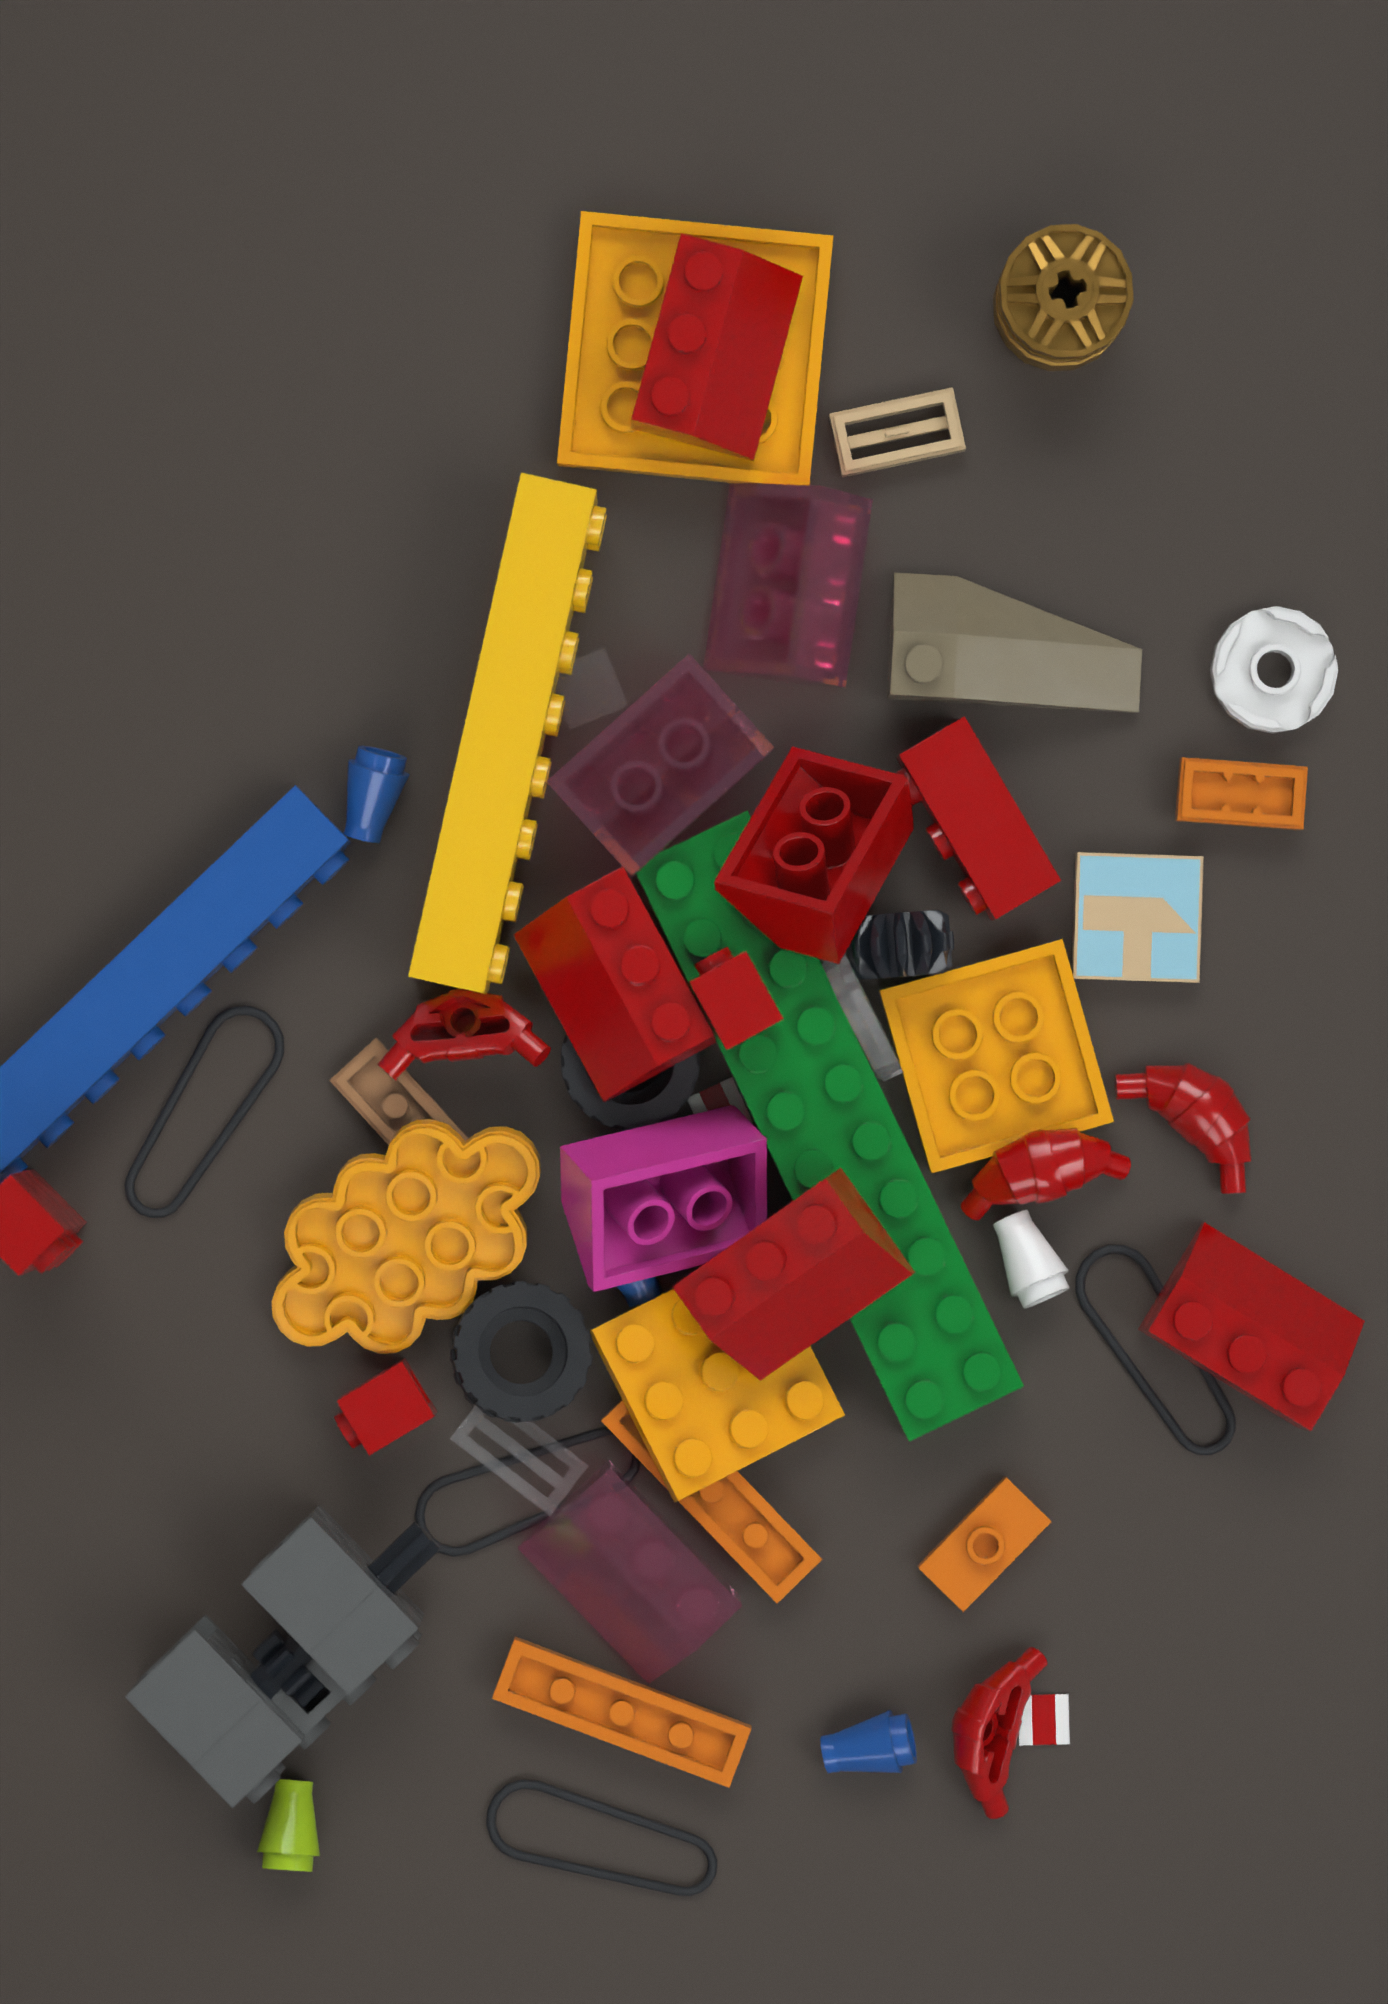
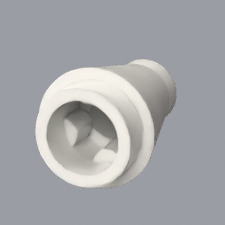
M1028 1210L1017 1212L993 1224L1000 1243L1011 1297L1018 1296L1023 1309L1049 1300L1070 1288L1064 1276L1069 1270L1036 1227Z

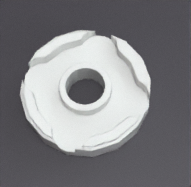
M1278 606L1251 611L1229 625L1215 645L1210 667L1214 694L1226 713L1248 729L1271 734L1294 730L1318 716L1332 697L1338 675L1336 654L1334 655L1333 646L1321 625L1301 611ZM1265 653H1280L1289 661L1291 676L1284 686L1272 688L1265 685L1259 679L1257 664Z

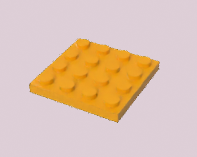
M581 211L557 466L809 490L833 235ZM681 233L745 250L803 276L754 461L631 429L634 406Z

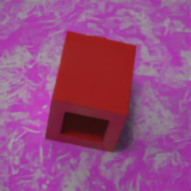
M727 946L694 964L700 976L690 981L689 984L726 1050L783 1020L781 1013L746 951L734 957Z
M404 1358L340 1396L337 1403L342 1412L335 1415L334 1419L349 1445L354 1449L362 1444L370 1456L435 1417L437 1410L408 1361Z

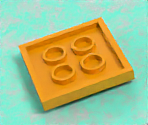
M1063 939L879 990L931 1174L992 1157L994 1151L1032 1131L1077 1128L1080 1132L1114 1122Z
M674 1289L590 1331L592 1340L674 1503L845 1416L811 1346L760 1381L709 1340Z

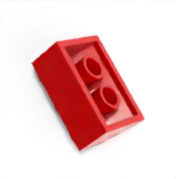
M681 233L634 406L631 429L754 461L803 276L745 250Z
M792 746L715 878V890L779 948L839 964L914 829L909 777Z
M623 866L565 897L513 934L604 1103L716 1043L711 1027Z
M840 1167L672 1287L709 1340L761 1381L913 1275L915 1271Z
M1202 1222L1138 1330L1293 1426L1312 1431L1346 1373L1365 1321L1209 1224Z

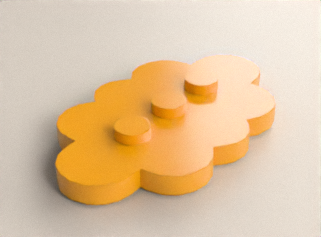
M422 1119L402 1126L392 1137L386 1155L376 1153L360 1154L349 1159L339 1171L333 1193H316L303 1199L289 1216L284 1230L285 1248L295 1266L289 1269L279 1280L271 1301L272 1316L279 1331L292 1342L307 1347L324 1346L348 1332L364 1349L379 1354L397 1353L410 1347L421 1335L426 1318L446 1320L463 1314L469 1305L473 1303L478 1280L485 1281L502 1278L510 1274L522 1261L528 1243L527 1225L517 1208L523 1205L535 1192L540 1178V1155L534 1143L521 1131L507 1126L486 1128L465 1141L450 1125L434 1119Z

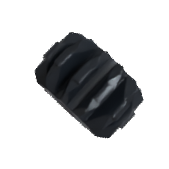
M941 910L866 915L846 950L847 958H850L851 974L860 979H877L946 972L953 966L952 950H955L954 933L950 931L949 915Z

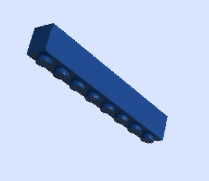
M295 785L0 1067V1184L10 1174L27 1170L29 1166L21 1158L39 1141L48 1149L73 1126L75 1122L68 1114L85 1097L94 1105L107 1094L121 1079L114 1070L131 1053L140 1061L152 1051L166 1036L160 1029V1026L176 1010L186 1017L197 1008L212 992L205 983L222 966L232 973L243 964L258 948L251 939L268 922L278 929L288 921L304 904L297 895L313 879H316L323 886L349 862L350 859L343 851L352 842L298 786Z

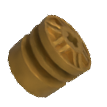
M1078 224L1050 225L1027 236L1008 257L993 295L994 323L1005 346L1024 363L1046 371L1076 370L1097 360L1116 339L1127 321L1134 301L1131 270L1121 250L1101 232ZM1058 280H1064L1068 289H1079L1080 294L1075 298L1072 308H1066L1062 299H1051L1050 294L1054 292Z

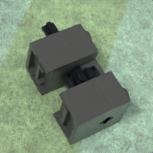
M318 1505L250 1571L252 1574L241 1584L289 1635L284 1638L275 1629L252 1653L260 1662L255 1666L226 1634L205 1615L137 1680L125 1698L232 1808L245 1796L254 1804L281 1778L280 1773L286 1768L281 1761L298 1745L305 1750L331 1725V1722L325 1715L342 1699L349 1706L352 1705L377 1680L372 1673L383 1662L393 1670L419 1645L420 1642L418 1640L422 1637V1634L418 1629L424 1612L400 1588L441 1548L433 1540L432 1536L414 1521L373 1561L342 1527Z

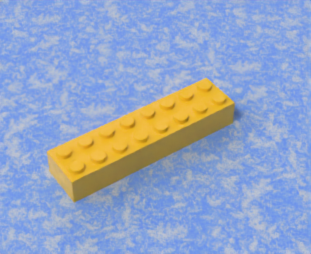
M525 473L520 474L408 977L484 994L489 992L491 982L503 983L510 953L509 946L499 944L504 920L517 921L524 890L522 883L513 882L518 858L530 861L538 828L537 821L527 819L532 796L544 799L552 762H550L551 758L541 756L546 735L558 737L566 702L564 700L565 696L555 694L559 674L572 675L579 645V633L569 631L574 611L586 613L593 582V571L583 569L587 549L599 552L607 519V508L597 506V489Z

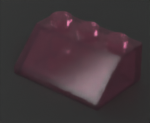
M730 483L703 670L795 684L846 688L873 499L824 486Z
M688 654L546 782L590 833L633 877L775 750V747L697 661Z
M607 1460L518 1546V1549L648 1684L696 1651L743 1606L739 1594L610 1460Z

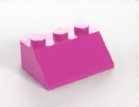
M735 1105L560 1146L561 1202L588 1286L593 1292L703 1265L767 1220V1138Z

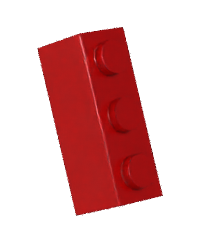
M965 716L896 757L902 769L895 773L909 777L912 806L922 802L934 822L925 828L932 844L943 861L954 856L966 878L959 881L957 885L976 916L986 911L991 921L996 920L1061 881Z
M35 1169L10 1174L0 1184V1258L18 1276L33 1270H37L42 1275L47 1270L51 1271L54 1267L58 1268L83 1244L84 1241L76 1233L87 1222Z

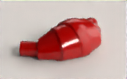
M457 988L419 1003L415 1012L392 1035L397 1042L377 1065L395 1081L415 1059L423 1064L442 1060L455 1062L483 1059L484 1056L497 1054L507 1056L516 1051L534 1067H537L548 1057L551 1047L531 1031L533 1022L506 1003L502 995L484 994Z
M1190 1063L1184 1065L1145 1066L1144 1073L1115 1074L1116 1100L1146 1098L1148 1108L1156 1111L1167 1120L1168 1125L1190 1145H1194L1203 1153L1209 1163H1219L1221 1194L1246 1193L1245 1162L1251 1161L1248 1123L1251 1119L1227 1081Z
M1077 1128L1032 1131L993 1152L989 1162L972 1179L974 1188L962 1201L960 1207L965 1215L978 1221L993 1204L1023 1205L1033 1201L1036 1203L1054 1201L1067 1196L1068 1191L1082 1188L1083 1185L1099 1177L1101 1174L1117 1180H1123L1130 1171L1131 1160L1128 1156L1112 1151L1108 1141L1081 1133Z
M1029 1647L1015 1662H1007L982 1683L974 1684L952 1718L951 1731L953 1732L955 1764L960 1767L974 1799L981 1802L985 1816L990 1819L1001 1818L1009 1810L1002 1788L1009 1778V1765L1021 1728L1022 1715L1031 1695L1030 1682L1047 1666L1046 1657L1034 1647Z

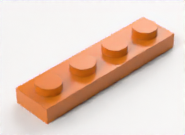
M621 1399L601 1419L602 1423L667 1489ZM738 1471L679 1501L777 1604L823 1560Z
M516 1636L492 1695V1699L728 1788H730L752 1729L751 1725Z

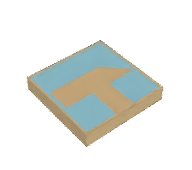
M1075 853L1072 974L1074 979L1199 983L1204 856Z

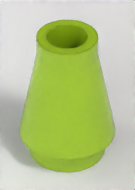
M279 1779L275 1783L273 1799L257 1852H263L262 1869L313 1872L314 1856H320L312 1796L313 1782Z

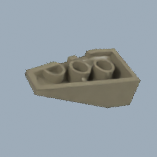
M910 573L893 574L887 699L1139 713L1142 649L958 576Z

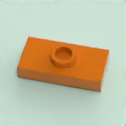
M1181 757L1179 759L1175 821L1303 830L1308 766Z
M1004 1476L917 1567L964 1612L1052 1521Z

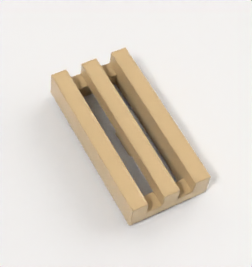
M953 387L829 414L842 478L960 453L966 450ZM939 405L944 407L945 416L847 437L845 425ZM949 430L950 439L852 460L850 450Z

